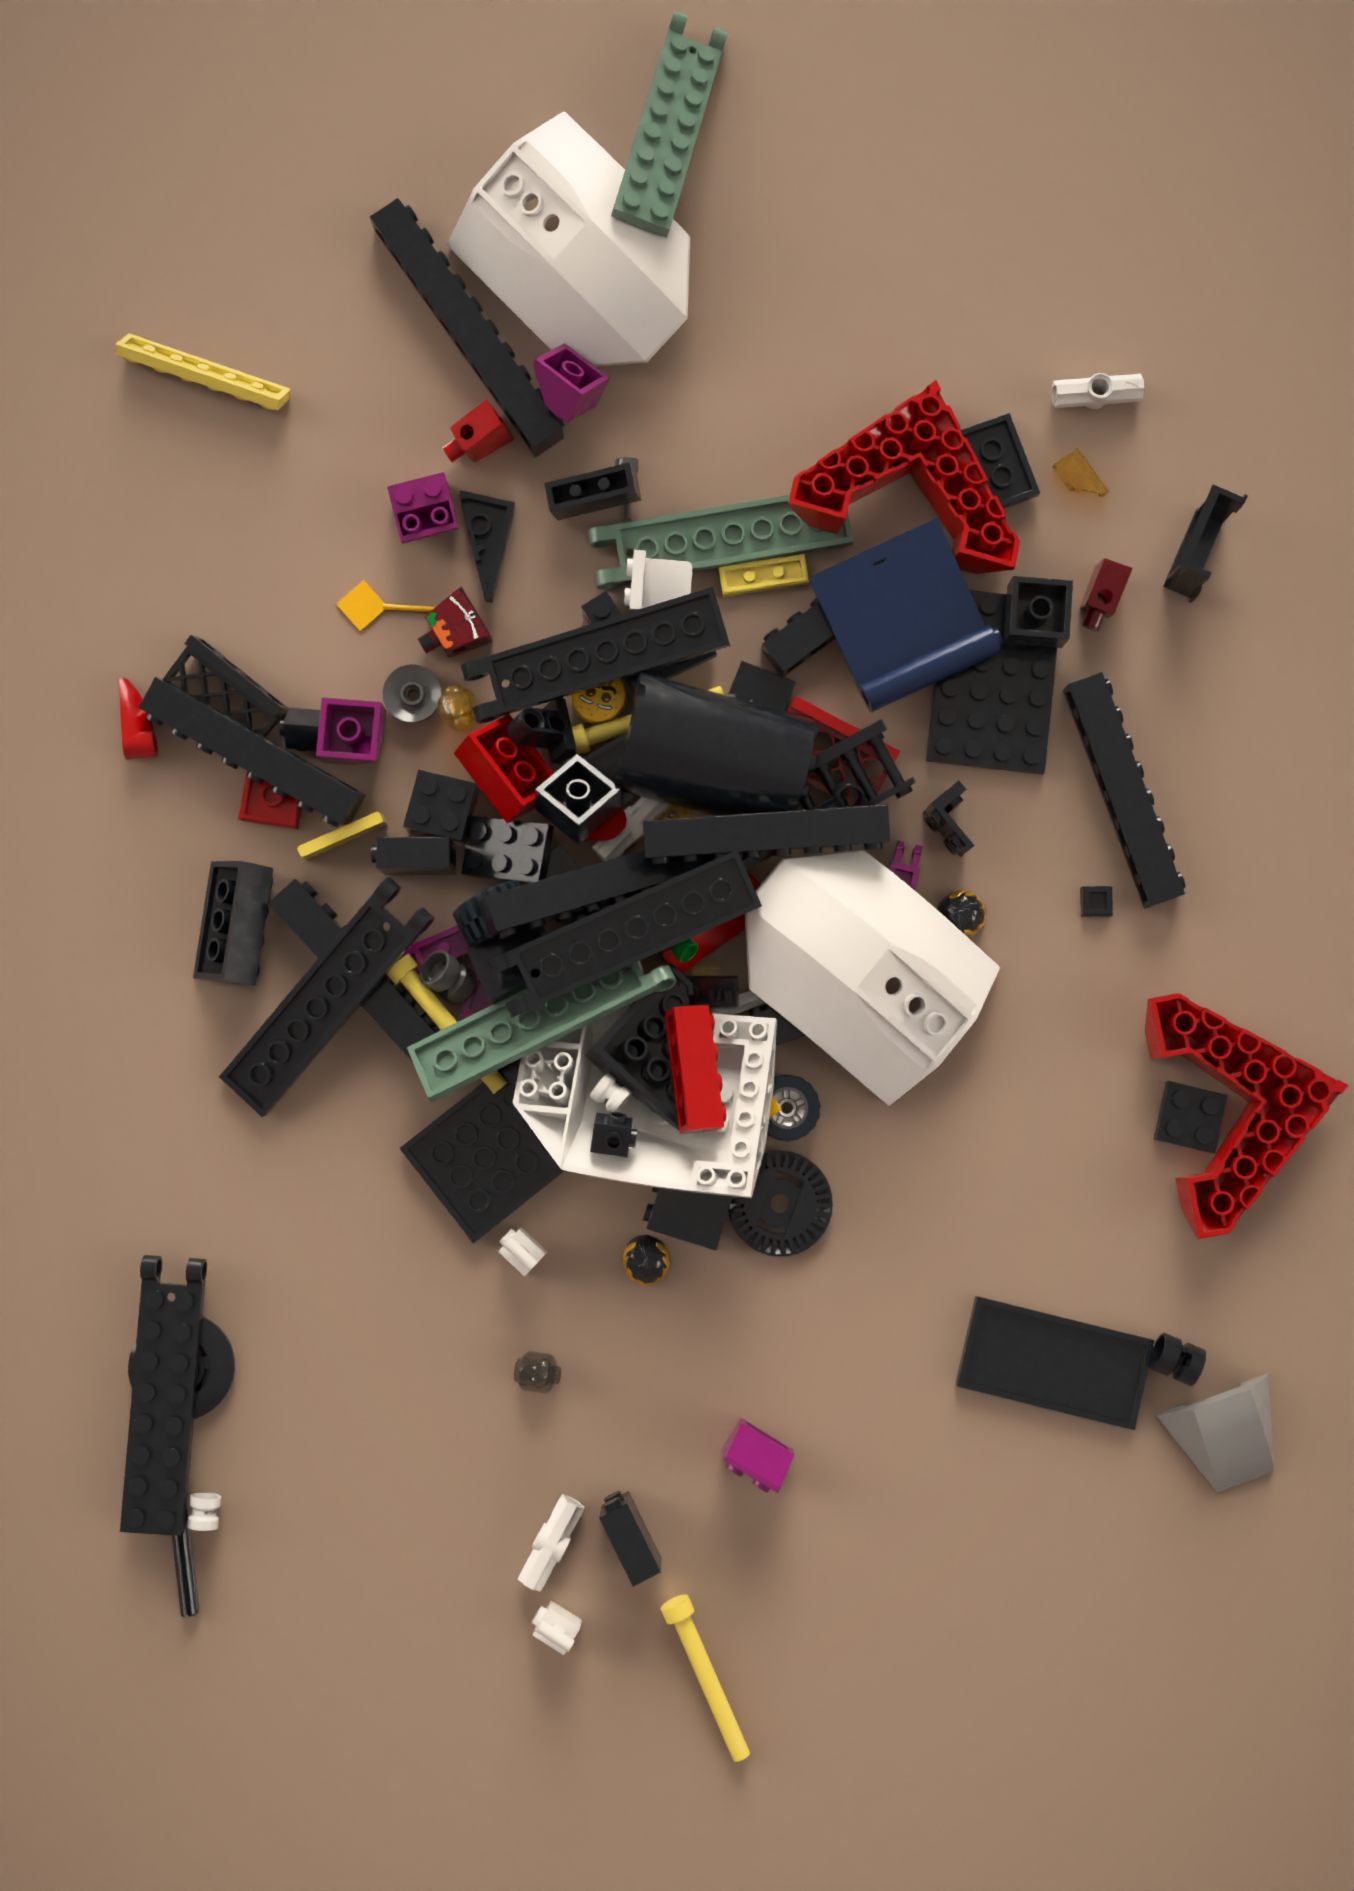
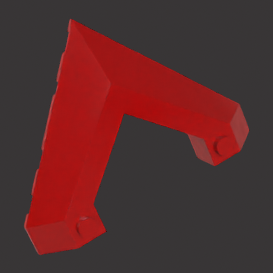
M937 380L929 384L926 389L916 396L913 395L895 407L894 411L888 415L885 414L851 437L847 443L823 456L809 469L801 471L793 479L787 505L808 526L838 534L846 520L850 504L910 473L953 538L952 552L960 570L982 574L1015 569L1020 540L1016 532L1011 531L1005 519L1007 515L998 497L993 496L987 485L988 478L967 438L963 437L960 425L950 405L946 406L940 394L941 388Z
M1180 993L1149 998L1147 1002L1145 1035L1150 1059L1181 1055L1248 1101L1247 1106L1205 1171L1175 1178L1181 1208L1197 1239L1229 1234L1243 1212L1252 1206L1263 1192L1264 1186L1272 1177L1277 1175L1306 1139L1307 1133L1315 1128L1330 1109L1329 1106L1349 1085L1324 1074L1322 1070L1300 1058L1289 1055L1287 1051L1252 1032L1230 1023L1226 1018L1195 1004Z

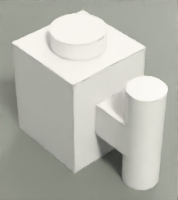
M522 1227L517 1232L511 1228L499 1241L503 1247L498 1252L524 1277L547 1253Z
M550 1601L546 1608L542 1606L539 1608L532 1620V1623L535 1625L533 1636L564 1655L566 1651L569 1652L574 1638L580 1630L582 1620L555 1602Z

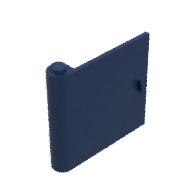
M938 518L808 577L862 699L870 712H874L1000 653V646L1003 645L999 631L996 628L992 629L988 625L985 626Z

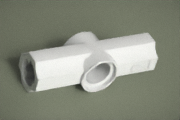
M1097 373L1091 378L1054 381L1051 394L1052 404L1054 408L1086 406L1090 409H1099L1105 404L1141 402L1144 393V379L1141 374L1108 376L1105 373ZM1096 387L1101 389L1103 395L1095 394L1092 388Z
M641 797L633 806H629L624 810L627 822L623 832L614 839L598 841L592 849L604 862L621 857L632 844H637L644 837L643 821L656 820L671 804Z
M562 1494L548 1522L544 1523L531 1547L533 1550L518 1577V1580L526 1587L541 1592L555 1563H559L571 1540L570 1535L585 1508L578 1500Z

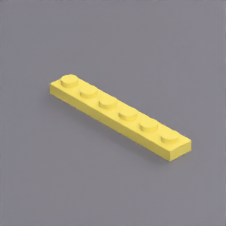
M127 334L115 344V355L126 358L131 363H141L150 366L157 372L179 376L183 381L205 385L212 391H222L234 395L236 399L260 404L268 410L278 411L290 399L289 388L132 334Z

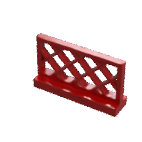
M797 696L794 697L788 710L790 713L812 718L814 725L819 726L818 733L825 732L829 734L833 745L836 744L834 737L842 741L860 731V729ZM867 742L856 746L859 761L865 772L866 769L863 762L873 759L880 761L872 745L868 746ZM884 742L895 762L900 750ZM813 744L812 755H817L826 749L816 752L815 746ZM860 751L871 757L862 759ZM840 756L836 758L839 767L830 770L831 772L840 770L843 781H847L844 768L849 766L848 764L842 765ZM885 769L880 776L869 779L871 782L878 780L874 786L877 794L887 777ZM819 774L807 776L806 783L829 794L824 783L821 784L812 779L820 776ZM848 787L844 790L847 791L849 798L846 796L845 798L848 804L852 806L855 801L852 799L850 788L853 787Z

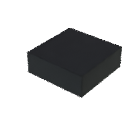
M1082 886L1080 888L1081 917L1113 916L1112 886Z

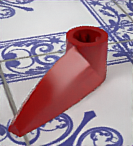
M119 678L121 736L124 756L126 760L157 757L158 742L152 721L146 718L148 713L138 708L143 698L128 679Z

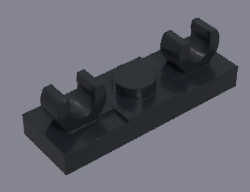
M686 976L693 983L694 995L689 996L690 1006H739L738 976Z

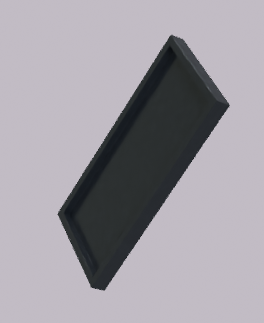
M975 1296L955 1385L1135 1430L1154 1340Z

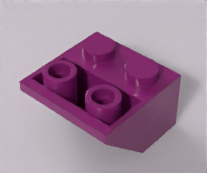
M444 472L387 486L402 544L459 529L452 496Z
M742 1418L739 1419L722 1449L723 1461L727 1463L725 1467L740 1477L743 1473L754 1479L752 1483L766 1493L770 1489L776 1493L779 1492L794 1457L793 1449Z

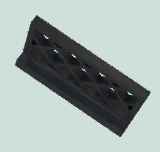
M190 635L184 644L187 647L163 678L169 682L181 681V689L187 692V679L200 678L202 694L194 696L199 699L203 698V701L209 705L210 697L223 696L225 710L223 713L230 717L245 714L246 724L251 729H253L251 713L262 712L270 719L262 729H255V731L265 737L268 736L280 719L286 717L289 710L286 705L204 639L194 635ZM191 655L198 660L199 674L186 675L185 663ZM205 667L208 668L211 672L206 673ZM218 676L221 679L222 692L208 693L206 677ZM228 685L234 690L228 691ZM240 694L244 699L245 710L231 711L229 695ZM250 703H251L253 706H255L256 708L251 709V708H250Z

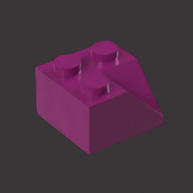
M565 343L536 358L533 363L545 406L552 410L556 417L565 420L567 423L597 405L610 379Z
M322 697L316 757L322 763L344 765L377 762L385 733L387 710L381 702Z

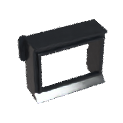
M1214 484L1212 485L1207 499L1196 509L1163 587L1188 597V602L1190 603L1199 596L1202 585L1211 576V572L1203 568L1220 528L1233 512L1237 513L1244 505L1248 497L1247 494L1239 496Z

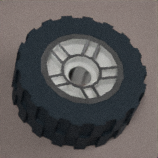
M793 1075L774 1077V1098L780 1106L785 1102L790 1103L793 1106V1110L789 1114H785L780 1110L769 1119L767 1135L781 1141H794L805 1137L814 1129L820 1116L821 1106L818 1100L819 1096L809 1082Z

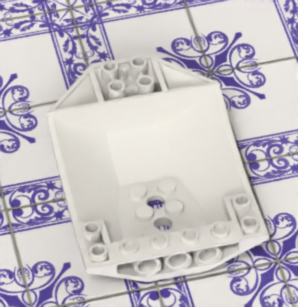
M562 112L514 142L473 188L447 246L551 350L565 343L595 367L647 363L688 319L690 236L674 219L666 238L612 217L611 213L625 169L566 112ZM537 198L539 200L537 207L534 210L527 211L529 201ZM551 217H558L560 221L558 228L552 232L546 231L545 224L547 220Z
M863 850L782 858L756 890L762 906L745 914L749 990L824 1050L888 1106L940 1066L976 1021L1000 969L991 958L937 909L892 871ZM896 977L899 980L900 987L896 993L888 994L885 989L886 982L890 978ZM918 997L920 999V1007L916 1012L911 1013L909 1011V1003L913 998Z
M631 1004L521 1058L513 1104L561 1170L600 1179L656 1188L752 1198L766 1145L774 1089L776 1018L712 1013L715 1021V1027L712 1031L713 1042L716 1043L719 1052L718 1060L716 1061L717 1073L721 1075L723 1083L722 1091L720 1092L721 1103L724 1104L727 1115L724 1127L710 1132L679 1134L675 1127L631 1095L619 1111L626 1114L627 1117L633 1118L632 1129H638L635 1148L629 1147L627 1157L590 1152L596 1113L609 1114V1112L606 1111L605 1104L601 1102L596 1103L589 1097L594 1087L605 1074L585 1055Z

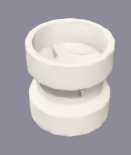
M607 1073L597 1083L589 1097L596 1103L601 1102L605 1104L606 1111L609 1113L619 1112L630 1098L632 1091L626 1086H618L616 1078Z
M214 1493L191 1494L189 1505L192 1508V1514L188 1517L187 1527L198 1531L218 1529L219 1517L217 1516V1509L221 1506V1495Z

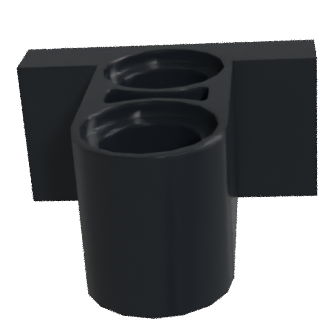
M565 698L550 701L543 709L527 707L507 726V734L514 743L522 746L548 749L551 763L562 764L577 750Z

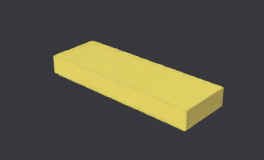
M805 554L718 567L722 597L809 585Z
M377 811L298 846L297 849L301 858L308 860L387 825L384 816Z

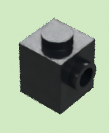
M289 708L285 719H281L279 726L280 736L284 737L285 749H296L302 752L317 750L320 710Z
M610 1112L609 1114L596 1113L590 1152L627 1157L629 1147L635 1148L638 1129H632L633 1118H629L621 1112Z

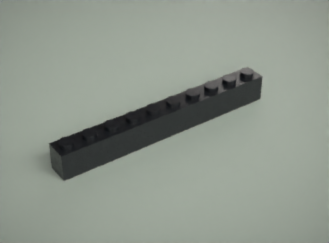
M399 198L371 215L370 220L378 237L534 456H539L564 439L562 427L565 424L563 420L556 417L545 406L540 388L534 389L529 382L532 378L524 365L518 366L513 358L516 356L507 342L502 344L497 337L499 332L491 319L487 321L481 314L483 309L474 296L469 298L464 291L467 288L458 273L453 275L449 270L450 263L441 250L437 252L432 246L434 241L425 227L423 229L419 228L416 223L418 218L409 205L404 207Z

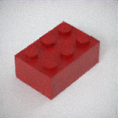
M510 714L468 734L453 753L507 824L535 809V789L554 774L535 747L518 745L509 738L507 726L513 720Z

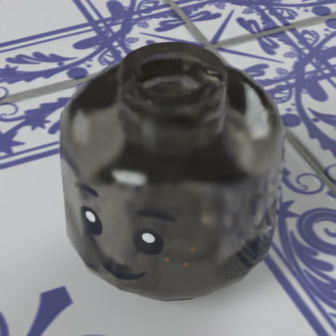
M528 1351L522 1358L520 1357L516 1361L514 1379L524 1391L547 1394L552 1390L554 1384H559L561 1367L557 1366V1361L552 1354Z

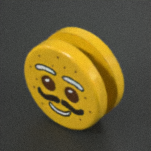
M619 680L571 695L573 708L581 720L593 726L617 719L622 715L626 706L624 684Z

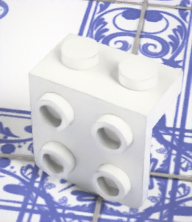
M634 550L633 559H627L626 577H632L631 588H625L624 606H630L629 610L632 612L691 594L692 564L688 561L646 558V550Z

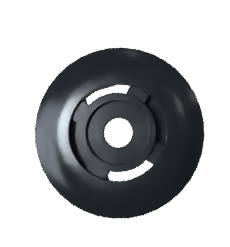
M769 1151L763 1153L752 1198L733 1196L728 1213L734 1230L748 1246L770 1256H791L810 1248L826 1231L832 1215V1193L825 1175L808 1158L790 1151ZM775 1173H785L792 1175L795 1178H797L803 1184V1186L798 1188L794 1183L788 1180L776 1179ZM777 1194H783L789 1200L788 1209L781 1213L774 1211L771 1207V1199ZM762 1219L773 1227H784L785 1233L770 1232L762 1228L757 1222Z
M205 1317L202 1318L200 1345L204 1348L207 1355L203 1356L200 1350L194 1419L207 1414L221 1403L232 1385L235 1373V1357L230 1341L220 1327ZM136 1341L132 1347L128 1362V1375L131 1387L133 1385Z

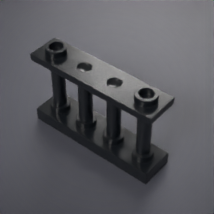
M882 719L816 755L813 771L816 775H820L831 797L832 791L838 783L829 769L832 767L829 761L840 756L842 761L846 760L857 783L863 789L867 799L863 806H874L894 794L899 799L913 791L911 785L916 783L914 777L904 781L882 740L885 738L882 732L887 730ZM867 742L868 746L872 745L894 786L880 795L875 791L856 756V753H858L856 746ZM809 792L805 801L800 802L804 810H810L816 806ZM841 792L839 795L840 805L849 807L850 805Z

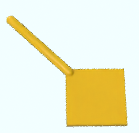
M364 580L336 603L360 632L385 610L430 612L435 608L430 606L385 604Z

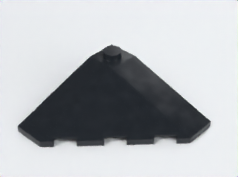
M669 963L668 966H670L677 980L675 985L666 991L653 992L633 1002L588 1051L585 1057L605 1075L609 1073L616 1078V1083L620 1087L626 1086L630 1089L632 1096L679 1131L665 1012L673 1007L690 1006L689 996L694 995L693 983L672 963Z

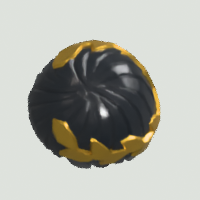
M966 890L954 891L945 896L937 907V910L967 937L975 935L984 926L986 919L985 906L981 899L972 892Z
M647 1234L633 1238L625 1246L623 1252V1267L627 1273L626 1275L632 1281L643 1286L653 1285L662 1280L670 1267L669 1251L666 1245L658 1238Z

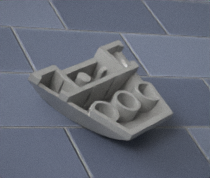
M1268 1373L1239 1383L1240 1386L1188 1406L1182 1404L1155 1414L1217 1493L1274 1472L1270 1379Z

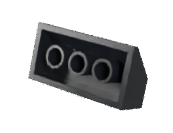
M211 861L193 978L256 985V978L260 972V952L264 944L265 920L269 913V894L273 886L272 867L244 861Z

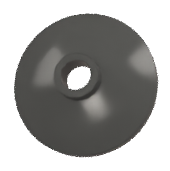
M409 664L397 668L388 676L383 686V701L386 708L395 718L407 723H417L431 717L438 709V703L441 702L442 689L438 678L431 670L421 665ZM413 691L419 693V697L415 701L409 700V694Z

